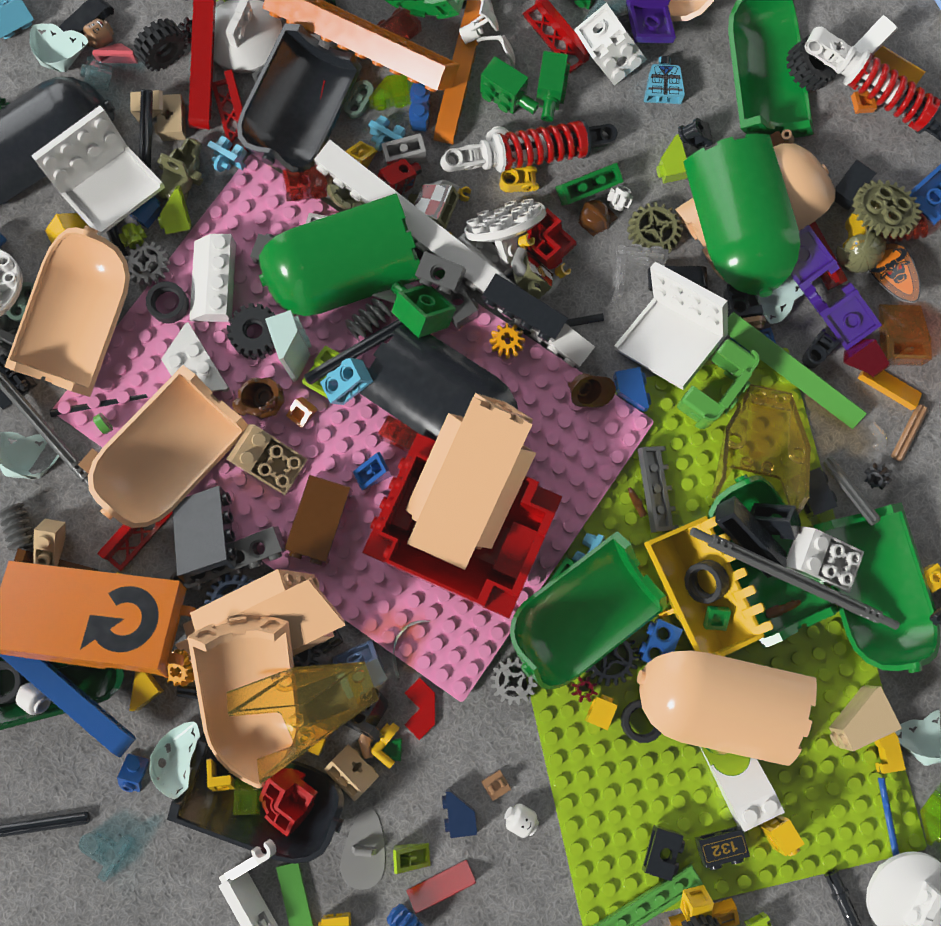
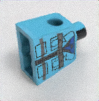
M669 56L659 57V64L651 66L644 102L681 104L685 96L681 68L678 65H671V58Z

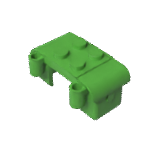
M731 339L725 340L711 358V361L725 371L723 374L733 380V383L720 401L717 403L695 386H691L677 404L679 410L697 422L695 427L699 429L708 428L722 413L727 414L739 400L737 398L751 384L748 379L759 364V355L755 350L749 353Z

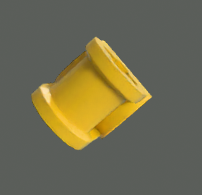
M526 166L502 172L499 182L500 189L507 193L537 191L539 189L535 175L537 168ZM505 179H511L513 183H507Z

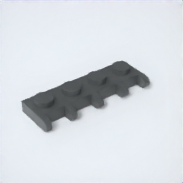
M665 446L641 447L638 449L651 533L672 531L679 528V525H673L671 512L676 511V507H670L667 491L673 489L672 485L666 486L664 470H668L669 465H663L661 452L666 451Z

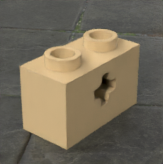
M181 94L163 95V111L156 115L157 122L154 123L155 133L159 135L162 141L185 140V101Z
M349 744L324 768L328 775L354 801L379 777L374 768L367 764L360 757L358 751Z

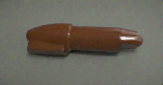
M791 600L780 606L775 605L766 609V618H776L801 605V600Z

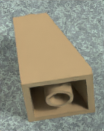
M865 685L859 689L830 725L829 729L831 731L830 738L835 746L841 749L856 751L902 729L882 687Z

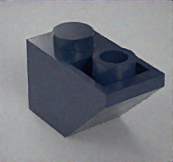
M451 789L446 790V795L442 796L443 810H448V818L444 819L445 832H450V838L477 835L475 809Z

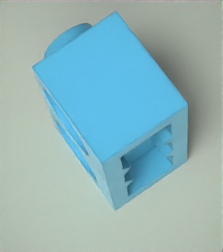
M347 358L342 361L337 369L329 372L320 383L331 404L344 405L371 384L373 380L363 360Z

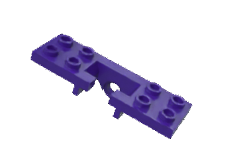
M626 0L635 43L674 42L676 36L668 8L670 0Z
M807 225L799 231L800 249L798 261L791 273V277L836 338L840 340L841 345L845 350H848L882 326V324L860 296L859 291L850 282L841 288L846 296L832 306L828 307L827 303L820 297L811 282L827 270L830 274H833L840 267L812 228Z

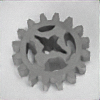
M145 241L142 247L136 244L135 251L129 250L131 256H125V259L128 261L130 279L134 283L137 282L140 286H143L144 283L151 286L152 281L158 284V278L165 279L166 277L163 273L169 272L166 266L171 264L168 259L169 255L161 245L157 246L154 242H151L149 246Z
M516 657L515 662H512L511 658H507V664L500 661L501 668L494 667L493 670L497 674L490 677L492 680H495L491 688H497L494 695L500 694L502 696L501 702L508 699L509 705H512L514 700H516L518 705H521L522 698L527 702L529 700L528 693L534 695L535 692L532 690V687H537L538 684L533 682L534 678L530 676L528 677V687L525 690L523 682L527 675L523 670L521 672H513L510 669L511 666L520 667L522 665L518 657ZM503 672L505 681L503 685H500V676ZM511 675L512 677H519L520 675H522V677L519 678V681L517 682V684L519 685L518 687L512 685L506 688V685H508L511 681ZM508 690L516 691L519 696H511L505 692Z

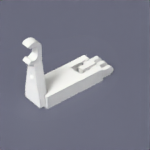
M271 839L264 842L267 854L262 853L261 848L257 846L251 850L252 857L234 866L219 877L222 883L219 885V888L240 926H278L248 873L250 869L266 861L276 853V846Z

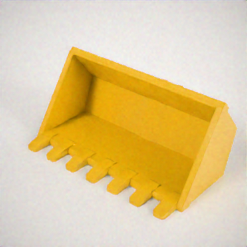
M706 515L644 543V546L664 587L666 601H669L672 607L669 610L666 609L658 614L660 619L675 613L693 651L726 656L764 638V633L772 630L774 626L770 620L761 624L757 621L755 615L765 611L763 603L750 606L746 598L757 592L754 585L742 589L738 579L748 575L746 568L743 567L733 571L730 562L735 560V558L709 547L708 543L690 535V530L693 527L710 535H716L713 529L717 525L715 522L716 516L708 519ZM726 533L719 535V537L728 541L731 540ZM703 560L718 562L729 576L727 593L722 598L709 604L695 601L688 594L684 581L686 571L690 566ZM705 569L699 570L697 578L700 587L709 594L714 593L716 581L713 575ZM707 606L729 607L731 615L727 631L705 629L703 623Z

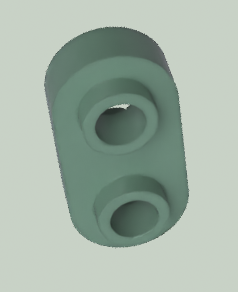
M360 80L352 88L344 105L345 114L349 118H360L372 100L374 90L369 81ZM365 90L367 91V94L362 95L360 94L361 91ZM352 107H357L358 110H357V111H351V108H352Z
M31 282L22 283L18 299L6 312L8 317L15 322H21L29 300L26 294L32 291L34 286ZM18 309H22L20 315H16Z

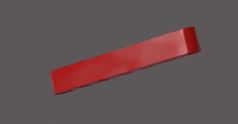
M193 0L188 114L189 128L210 130L216 0Z

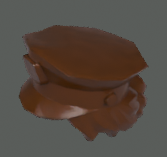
M251 378L238 390V398L232 403L233 409L241 416L250 414L259 419L275 416L285 402L283 388L270 378Z

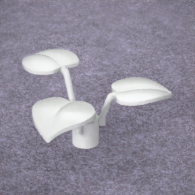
M481 0L480 16L470 22V24L459 28L460 35L465 44L477 40V42L499 40L512 67L515 69V54L505 35L481 37V34L484 33L482 25L487 22L491 24L496 32L499 31L498 21L494 14L491 0Z

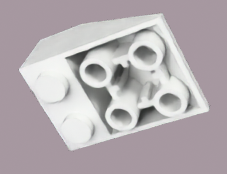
M801 526L796 540H793L787 557V568L843 591L850 592L864 551L818 529Z

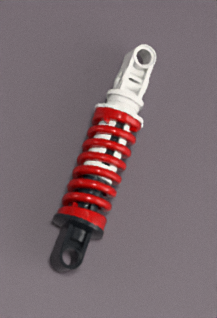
M816 27L812 30L805 44V50L821 60L825 65L833 68L836 73L844 75L843 84L845 86L848 85L854 90L860 86L858 89L860 94L867 90L869 92L867 99L872 100L876 96V105L880 106L885 102L884 110L887 112L891 111L894 106H897L893 113L894 117L897 118L903 112H906L902 118L903 123H908L912 118H915L913 122L911 121L908 124L909 127L915 130L917 134L927 131L941 142V99H938L931 93L925 94V89L922 87L916 88L915 82H907L906 76H899L898 71L895 69L890 70L887 63L881 64L880 59L870 53V50H866L861 54L856 51L857 48L851 47L824 27Z
M584 119L568 122L566 125L561 123L557 126L549 125L546 128L541 126L537 127L536 130L529 128L526 131L517 130L515 133L510 131L506 132L505 135L496 132L492 134L491 141L481 140L479 144L449 149L442 156L440 164L447 172L464 169L471 170L479 167L488 170L491 167H495L497 171L502 173L506 170H511L513 163L519 169L522 168L523 162L527 167H531L534 161L537 165H542L544 159L548 164L552 163L554 157L558 162L563 161L564 156L567 160H572L574 156L586 159L590 156L592 148L607 146L617 138L618 132L612 124L588 127ZM603 131L607 133L608 139L604 138ZM448 156L455 158V165L448 162Z

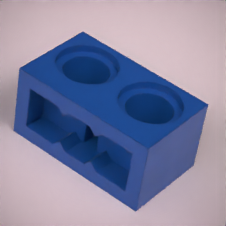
M655 619L654 622L651 621L646 631L649 634L646 643L642 642L639 647V660L646 663L653 660L649 655L653 647L659 650L660 655L674 652L683 629L661 619ZM661 627L665 628L668 632L665 640L660 639L658 636V630Z

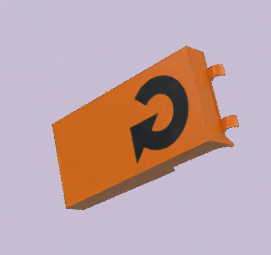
M8 561L0 586V654L100 669L117 668L157 674L168 678L167 666L169 664L183 666L185 658L184 655L172 653L180 617H191L190 612L195 611L196 608L183 605L187 589L180 581Z

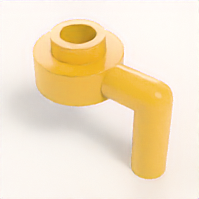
M394 722L391 725L386 723L380 731L383 734L382 738L371 749L372 755L389 769L395 761L382 750L400 728Z

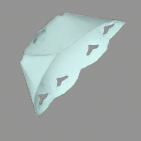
M35 24L30 31V47L39 64L58 72H66L88 43L86 36L72 30L63 32L54 24ZM38 29L41 31L46 30V32L41 35ZM70 37L73 38V39L76 38V40L74 41V43L72 42V40L70 39Z
M791 275L770 296L760 297L754 295L758 304L762 305L763 314L770 324L782 321L790 313L794 300L804 294L800 288L795 292L798 285ZM786 304V306L783 308V311H781L780 306Z
M0 432V469L7 477L39 479L53 466L59 455L55 457L46 470L31 474L28 470L34 465L45 448L47 441L40 434L25 437L15 432ZM8 438L11 439V440H17V441H16V442H13L12 444H10V441L8 440ZM35 441H44L40 446L35 443Z
M940 710L930 713L924 720L913 719L900 724L902 729L895 733L900 735V732H902V739L899 738V743L923 765L928 766L941 762ZM939 717L938 724L932 722L933 720H937V718ZM914 727H917L914 733L911 730H909V728L913 729Z
M194 721L183 723L170 730L158 742L150 756L149 774L152 782L159 791L172 799L178 798L188 789L190 760L197 740L200 737L198 725ZM167 743H170L171 746L169 753H167L165 747ZM160 758L166 760V765L163 768L158 765Z

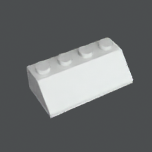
M208 234L194 241L190 321L229 322V318L232 317L236 242L231 234Z

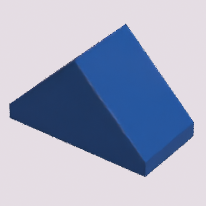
M377 452L353 471L361 490H365L392 476L380 452Z

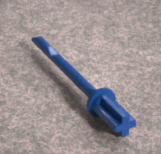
M878 778L892 855L895 856L899 854L886 782L885 778Z

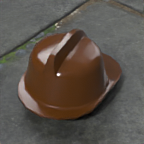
M591 200L586 201L578 223L594 237L596 234L606 229L608 230L609 225L618 217L603 202Z
M580 374L572 382H568L572 403L578 407H602L608 404L616 393L615 383L610 378L604 376Z

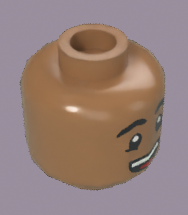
M97 18L83 27L84 36L88 40V47L92 46L95 49H99L113 41L112 35H114V31L106 20L102 21Z

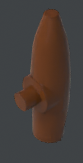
M629 487L630 499L641 518L647 516L642 501L636 492Z

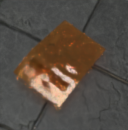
M880 304L879 322L882 324L880 326V347L890 365L923 366L932 360L931 337L921 305Z

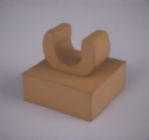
M501 770L496 771L481 781L492 801L511 790Z

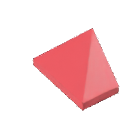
M122 43L95 49L92 53L98 63L138 64V59L134 52Z

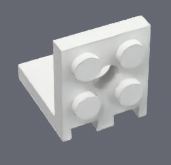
M607 3L574 29L593 60L614 86L647 60ZM624 56L622 60L617 62L620 57Z

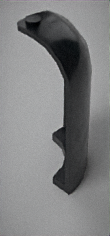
M285 23L241 111L237 132L238 139L243 146L265 164L288 172H305L316 163L315 157L326 145L362 69V65L353 53L339 51L332 47H329L327 50L318 45L319 40L313 37L301 24Z
M54 77L38 84L0 110V206L46 176L32 158L34 153L98 106L105 110L113 123V111L115 110L113 104L108 99L105 100L99 92L84 81L74 77Z
M404 324L392 332L394 337L387 344L383 342L373 354L376 357L370 368L366 367L373 382L359 392L417 433L435 441L448 413L464 417L475 393L505 401L518 409L517 402L509 387L497 376L431 334L418 338Z
M203 733L197 742L190 763L192 769L189 776L188 789L178 798L172 800L167 820L250 851L258 846L264 854H267L264 842L271 839L276 846V853L270 858L297 864L310 862L324 854L332 841L334 833H340L344 822L340 817L345 797L340 786L328 774L288 758L282 768H291L306 774L303 781L318 793L313 801L315 805L301 825L287 837L264 817L267 814L262 806V802L259 801L263 787L256 788L231 774L217 760L208 746L205 734ZM212 759L217 764V777L231 775L236 780V789L215 792L207 787L206 760Z

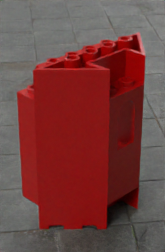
M417 433L406 458L402 457L400 460L398 476L393 477L389 484L391 491L388 497L384 496L379 508L382 510L379 517L375 516L370 525V528L373 530L362 553L509 619L563 496L538 486V481L525 476L492 549L484 547L482 549L475 548L466 569L459 568L407 544L417 521L413 520L412 515L405 509L436 442Z

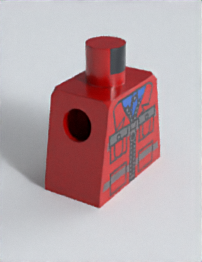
M401 159L380 169L378 177L400 195H403L413 188L416 176L422 173V168L417 162L410 165L406 159Z

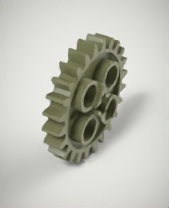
M881 179L877 183L871 180L869 184L865 183L863 187H860L853 199L854 203L852 205L855 208L853 214L859 215L856 220L864 221L862 227L868 225V231L875 230L876 236L883 233L884 238H887L890 234L893 239L897 235L901 238L905 234L909 235L921 219L919 215L922 211L918 210L920 204L914 203L917 198L910 197L912 192L904 191L905 186L898 188L897 182L890 185L889 180L883 184Z

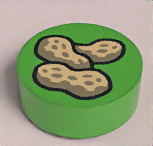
M102 413L93 417L95 425L103 434H108L113 430L111 423Z

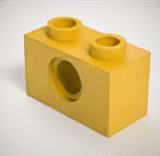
M782 815L759 825L772 848L784 856L797 854L801 850L800 847L804 845L790 819Z

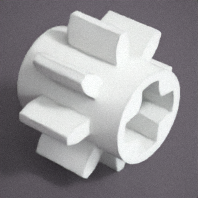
M618 185L616 189L611 188L607 198L610 201L609 206L618 211H623L624 207L629 209L633 201V196L630 195L631 190L622 185Z

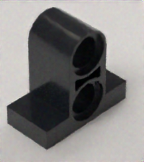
M729 283L727 284L723 297L728 301V317L733 311L742 318L762 316V305L750 306L747 293L738 291ZM730 289H734L738 293H732ZM734 308H740L743 312H737Z
M369 688L362 694L351 713L341 709L337 718L345 726L379 742L383 734L376 726L388 708V700L377 688Z

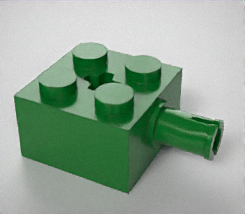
M543 52L536 102H539V107L543 108L541 120L545 122H552L554 111L559 110L560 104H564L571 64L567 63L568 54Z
M494 56L481 74L480 94L487 102L493 101L498 104L501 111L512 114L521 106L534 115L540 105L539 102L526 95L528 77Z
M400 281L392 285L391 292L397 297L391 312L418 338L449 327L456 308L432 286L420 285L407 289Z

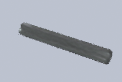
M832 457L824 460L823 465L870 525L878 523L881 519L837 462Z

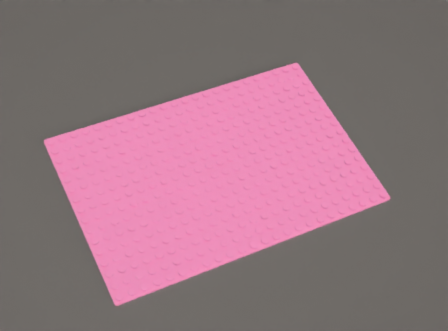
M249 155L244 161L246 166L243 171L241 169L237 170L169 258L171 264L166 265L169 272L163 273L166 278H158L159 283L169 281L176 283L182 288L189 301L186 315L181 320L169 324L159 322L154 318L146 306L148 291L156 285L152 281L151 286H147L115 327L91 396L88 397L67 390L53 409L58 408L62 415L57 416L103 448L171 378L161 359L187 322L191 325L230 389L226 392L212 391V394L220 402L223 401L234 410L232 403L238 398V390L251 378H270L277 384H280L283 388L285 402L277 415L264 419H259L250 414L241 417L248 425L254 424L308 459L286 495H283L226 460L235 447L234 445L187 496L220 486L225 492L229 493L232 500L230 511L234 519L232 530L235 533V541L272 526H278L286 545L309 475L351 487L353 492L351 498L347 499L328 556L329 564L323 562L322 566L310 563V558L302 556V559H297L289 556L290 552L288 551L282 552V557L270 561L267 558L262 561L274 570L281 569L314 574L319 581V590L344 620L455 699L463 702L509 636L511 622L517 609L544 585L653 425V420L617 395H614L613 399L602 407L575 406L571 400L568 382H572L576 376L583 373L571 367L561 358L524 334L521 336L525 338V343L521 344L524 349L523 351H517V357H514L512 353L508 360L504 353L501 357H498V351L492 352L493 345L489 343V340L494 338L491 332L498 331V325H501L504 329L506 322L478 304L477 318L458 330L451 321L448 328L431 333V335L494 374L509 387L517 402L518 410L533 419V425L524 445L534 451L536 455L526 476L538 481V486L563 496L513 612L508 619L363 554L362 551L373 530L370 528V525L375 516L379 517L382 510L379 508L384 496L388 497L391 491L389 484L393 477L398 476L400 460L402 457L406 458L417 432L360 393L344 405L331 404L328 398L303 385L302 380L304 375L314 365L315 358L325 345L338 353H342L359 343L347 328L345 320L349 319L353 322V314L360 317L358 310L363 309L366 311L365 304L372 305L371 299L373 298L381 300L390 312L394 303L371 296L322 314L310 316L293 314L294 317H299L312 346L308 348L310 357L298 380L295 382L292 381L280 362L275 348L272 350L273 354L271 356L268 353L265 354L266 358L264 359L257 357V360H252L251 357L245 358L235 350L228 339L227 325H230L229 322L189 320L194 241L208 234H231L236 242L232 318L235 317L233 314L235 310L240 312L242 311L241 306L244 305L246 308H249L251 303L255 307H257V304H262L264 308L267 306L277 315L286 311L276 304L268 287L262 286L259 275L262 274L260 265L255 264L250 257L258 234L277 236L289 229L306 224L309 213L326 216L339 213V211L271 166H268L256 156ZM420 280L409 283L414 285V287L423 285L419 283ZM433 284L431 285L434 289H436V288L438 287V286L433 285ZM174 292L161 294L156 301L157 310L163 314L174 311L179 304L178 295ZM455 299L452 303L454 305H461L463 301ZM392 312V318L385 315L387 322L384 323L378 320L380 327L377 328L372 325L373 333L366 330V336L369 337L398 320V318ZM259 324L250 325L247 328V336L253 339L258 338L262 334V326ZM359 336L360 341L365 339L364 337ZM391 338L384 341V343L387 344L391 340ZM505 338L506 344H510L509 338ZM381 344L355 359L363 360L365 366L370 368L376 358L373 354ZM142 394L148 396V398L129 401L130 396ZM304 397L318 408L317 412L303 428H300L286 416L295 399ZM117 399L119 404L99 407L101 401ZM87 403L91 408L69 413L71 406ZM99 413H102L113 427V430L108 434H103L93 421V417ZM377 452H380L392 476L365 490H361L353 471ZM259 543L257 551L261 555L265 551V546ZM421 620L431 621V622H422V623H418V624L409 626V627L401 634V636L398 638L397 643H396V646H395V649H394L395 638H396V636L402 631V629H401L402 627L408 625V624L411 623V622H415V621H421Z

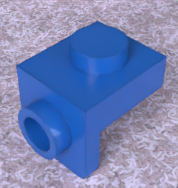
M127 754L117 776L119 787L126 792L141 791V782L148 768L149 759Z

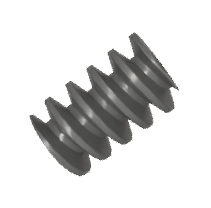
M371 299L372 305L365 304L366 311L363 309L358 310L360 317L353 314V322L349 319L345 320L347 328L359 342V336L367 338L366 330L373 333L372 325L377 328L380 327L378 320L386 323L385 315L393 317L381 300Z
M24 503L13 504L0 510V518H3L0 524L5 526L2 531L4 534H8L5 537V541L11 542L7 545L8 550L17 551L18 548L25 550L34 547V543L29 542V540L34 538V535H27V532L32 530V527L24 526L30 520L27 518L22 519V516L27 514V511H20V508L25 506Z

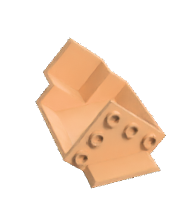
M477 393L472 398L464 417L448 413L405 509L412 515V519L417 521L407 544L464 570L475 548L482 549L484 547L492 549L536 455L534 451L524 445L533 425V419L505 401Z
M277 569L190 612L192 620L183 624L187 639L175 645L180 651L184 649L190 655L188 636L197 630L213 623L215 626L229 623L228 619L247 616V620H260L261 616H268L289 621L292 653L294 656L333 638V631L345 626V622L319 590V581L314 574Z

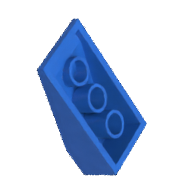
M941 164L915 186L910 194V197L917 198L914 203L920 204L918 210H921V213L933 225L941 219Z

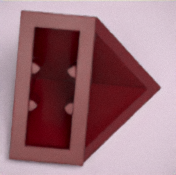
M862 339L848 350H844V364L864 371L873 378L890 366L876 339Z

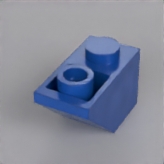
M640 367L616 371L613 375V381L616 386L617 396L642 413L646 412L649 405H651L650 394L645 391L644 385L647 384L645 373H641Z

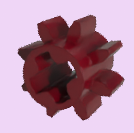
M579 676L577 684L571 683V686L575 687V691L571 695H578V702H582L583 698L591 702L590 696L592 694L598 695L593 688L597 683L591 684L589 682L590 676H587L585 681H582V678ZM587 683L589 692L581 695L582 691L579 690V686H584Z

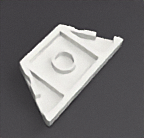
M188 322L185 323L161 359L171 377L184 365L195 373L211 391H229V387Z

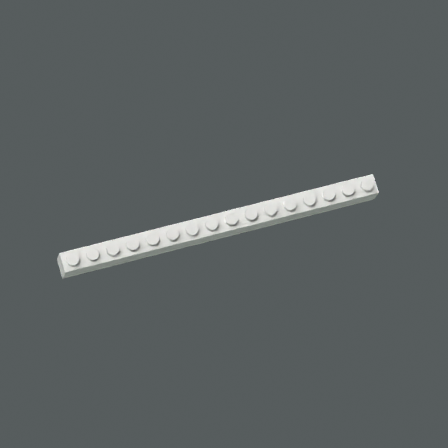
M331 140L326 143L315 157L316 169L325 176L327 174L334 178L333 182L340 188L346 187L350 190L349 194L358 202L362 200L368 203L397 193L406 217L405 220L408 227L406 232L411 231L413 240L416 242L415 246L422 252L428 251L430 254L464 266L466 273L463 279L466 281L465 285L472 291L478 290L483 294L495 273L513 283ZM515 319L514 323L519 328L524 330V328L519 325L521 322ZM566 323L554 342L551 340L546 342L538 337V332L533 329L530 331L532 332L530 336L539 343L541 341L548 345L547 349L555 355L560 354L565 358L563 361L571 367L576 366L579 368L595 348L594 345Z

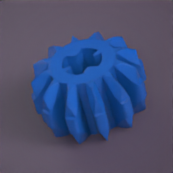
M398 904L394 907L387 917V922L390 926H424L420 919L403 904Z

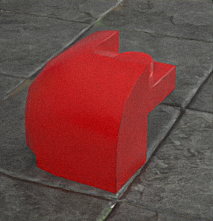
M546 208L545 217L527 231L529 234L527 239L535 238V243L528 248L533 256L548 269H553L562 263V258L577 245V241L562 229V221Z
M282 768L267 778L260 793L259 801L262 802V806L267 814L264 816L267 821L288 837L311 812L315 805L313 801L318 792L303 781L306 774L299 770Z

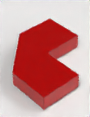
M419 677L405 692L419 710L404 724L418 740L435 725V692Z

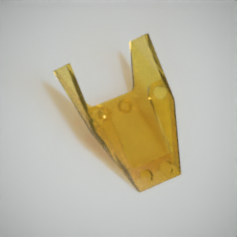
M750 384L725 428L712 498L716 499L731 471L739 469L779 479L788 505L796 506L798 514H800L809 499L811 446L792 393Z
M365 661L293 667L227 692L229 716L280 713L293 740V746L257 759L260 784L379 700Z

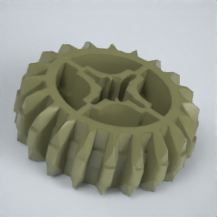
M657 202L653 204V207L649 203L645 205V208L640 206L638 212H633V218L629 219L628 224L630 226H628L627 232L630 234L628 240H634L631 244L632 247L639 245L638 252H641L642 249L646 250L645 256L649 252H652L653 258L656 257L657 252H659L661 257L664 256L665 251L669 254L672 252V248L677 247L678 242L682 238L680 234L683 232V228L679 227L682 224V220H676L678 213L672 214V207L668 210L665 209V203L661 207H658ZM648 218V225L644 226L643 229H639V223L643 219ZM670 229V238L663 242V233ZM645 238H650L651 240H653V242H650Z

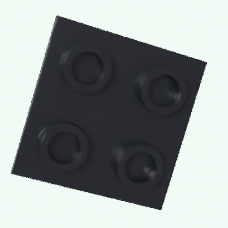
M0 355V370L22 395L38 385L31 376L6 368L5 364L8 356ZM0 389V407L4 410L12 404V401Z

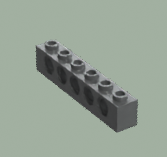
M272 526L235 541L234 548L237 552L236 568L231 569L225 565L224 569L221 570L217 567L206 571L203 578L197 574L195 575L196 583L184 584L187 589L186 591L196 592L203 589V584L210 582V585L223 581L222 577L227 574L233 577L243 573L242 568L249 566L250 569L263 565L262 560L269 558L270 561L282 557L281 553L287 550L284 549L285 543L279 527ZM259 543L265 546V551L262 555L257 551ZM240 551H243L245 554L243 562L238 560V553ZM176 566L153 574L155 578L179 581Z

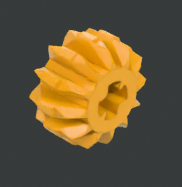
M505 323L504 329L501 325H498V331L491 332L494 338L489 340V343L493 345L492 352L498 351V357H501L503 353L506 354L507 360L510 358L511 353L514 357H517V351H523L524 349L521 345L525 343V338L521 337L523 331H516V324L509 328V323ZM505 338H509L510 344H506Z
M175 649L172 653L184 655L185 658L183 666L177 664H169L167 666L169 674L167 682L173 681L174 686L181 685L184 687L195 680L192 663L189 661L191 656L184 649L182 651Z

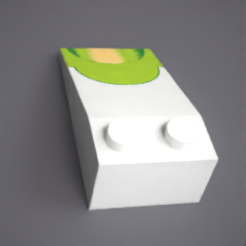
M700 747L736 825L744 832L785 813L757 759Z

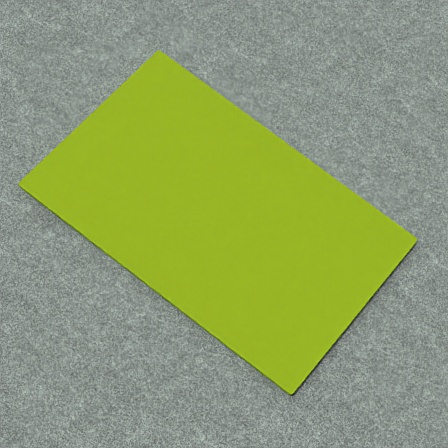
M759 359V364L748 379L751 384L737 398L739 400L727 414L722 413L708 428L699 429L695 427L697 422L679 410L677 404L691 386H695L718 403L733 383L732 379L723 374L725 371L716 364L702 366L684 390L658 375L647 377V384L644 386L646 393L650 394L651 405L643 413L653 420V425L542 587L548 583L565 557L572 560L577 551L585 555L588 553L590 548L582 544L587 533L595 536L600 534L606 540L618 531L632 544L635 555L641 564L638 566L643 576L647 574L653 583L665 594L664 587L644 543L670 531L651 533L638 449L641 447H666V451L661 452L663 465H669V469L664 470L666 486L672 485L673 489L667 491L670 507H676V511L671 512L673 525L681 527L706 515L708 516L716 497L730 486L736 484L735 479L745 474L748 477L754 475L764 477L779 493L785 505L796 506L802 527L813 528V525L836 519L833 509L807 518L791 482V479L818 467L821 468L800 389ZM629 487L636 492L642 501L647 516L643 518L639 516L630 499ZM667 601V608H666V609L669 610V609H671L672 607H671L669 601ZM839 611L835 615L807 627L806 623L802 624V628L798 629L799 632L763 649L760 641L757 640L724 656L816 678V705L811 706L809 715L812 725L808 738L803 737L799 745L802 750L790 766L757 759L785 813L781 815L790 819L804 842V845L800 847L801 850L793 856H784L774 850L758 825L745 832L743 831L750 857L744 858V862L739 864L724 863L722 868L710 870L702 865L694 837L737 825L699 746L681 743L662 733L654 741L639 743L630 739L624 733L621 726V715L624 708L630 702L641 700L639 693L640 684L637 683V676L639 671L647 665L646 662L632 660V664L638 666L637 669L629 668L633 676L629 677L625 673L624 676L627 681L624 683L618 678L619 685L617 686L613 684L612 679L610 686H605L604 678L602 683L598 684L597 675L594 679H590L589 682L591 684L597 683L593 688L598 693V695L592 694L590 696L591 702H588L586 698H583L582 702H578L579 696L571 695L575 691V687L571 686V683L577 684L579 682L578 679L556 689H544L539 684L537 687H532L535 694L530 695L582 926H593L665 880L647 874L642 870L654 825L679 832L684 836V850L682 854L678 853L676 862L679 863L678 871L691 863L712 900L822 875L829 871L833 872V869L843 870L893 857L878 778H885L899 854L926 849V841L906 770L886 774L877 772L875 763L881 762L878 747L874 742L856 751H850L835 746L830 738V725L861 687L865 685L882 687L877 667L866 663L854 651L846 635ZM675 613L661 618V620L683 629ZM659 615L655 616L626 640L627 642L635 640V643L630 646L631 649H639L642 642L646 643L649 636L646 633L651 621L654 622L655 619H660ZM663 627L658 630L660 639L665 640L668 636L667 630ZM684 629L674 652L693 651ZM620 644L617 649L618 654L626 659L625 648ZM653 647L649 655L654 659L660 653L657 648ZM612 651L606 655L607 662L618 660L612 656ZM634 652L633 657H640V654H638V652ZM601 660L595 664L599 671L601 669ZM614 663L607 670L606 675L615 674L624 666ZM591 670L587 673L584 672L580 676L582 681H585L586 677L590 676ZM528 676L526 677L527 685L529 684ZM587 683L584 686H579V690L582 691L581 695L589 692ZM601 694L614 699L613 704L618 705L608 730L585 721L594 696L600 698ZM642 708L636 709L631 714L630 726L636 733L647 734L653 730L654 726ZM664 848L660 852V858L667 859L670 856V849ZM681 900L663 912L680 909Z

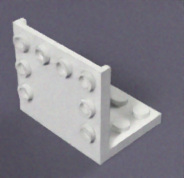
M98 106L32 155V158L59 193L89 227L98 230L97 235L102 236L165 188L161 180L126 145L101 106Z
M654 262L650 267L654 298L614 347L619 353L684 390L728 335V301L663 265Z

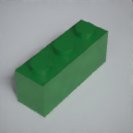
M616 162L558 185L555 188L561 205L564 206L624 181Z

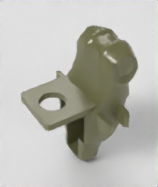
M186 138L183 145L174 149L170 156L161 153L157 162L160 164L159 168L164 170L160 180L165 188L157 193V195L162 200L168 201L175 187L181 185L186 201L192 185L200 186L202 184V174L199 172V156L202 144L198 140Z

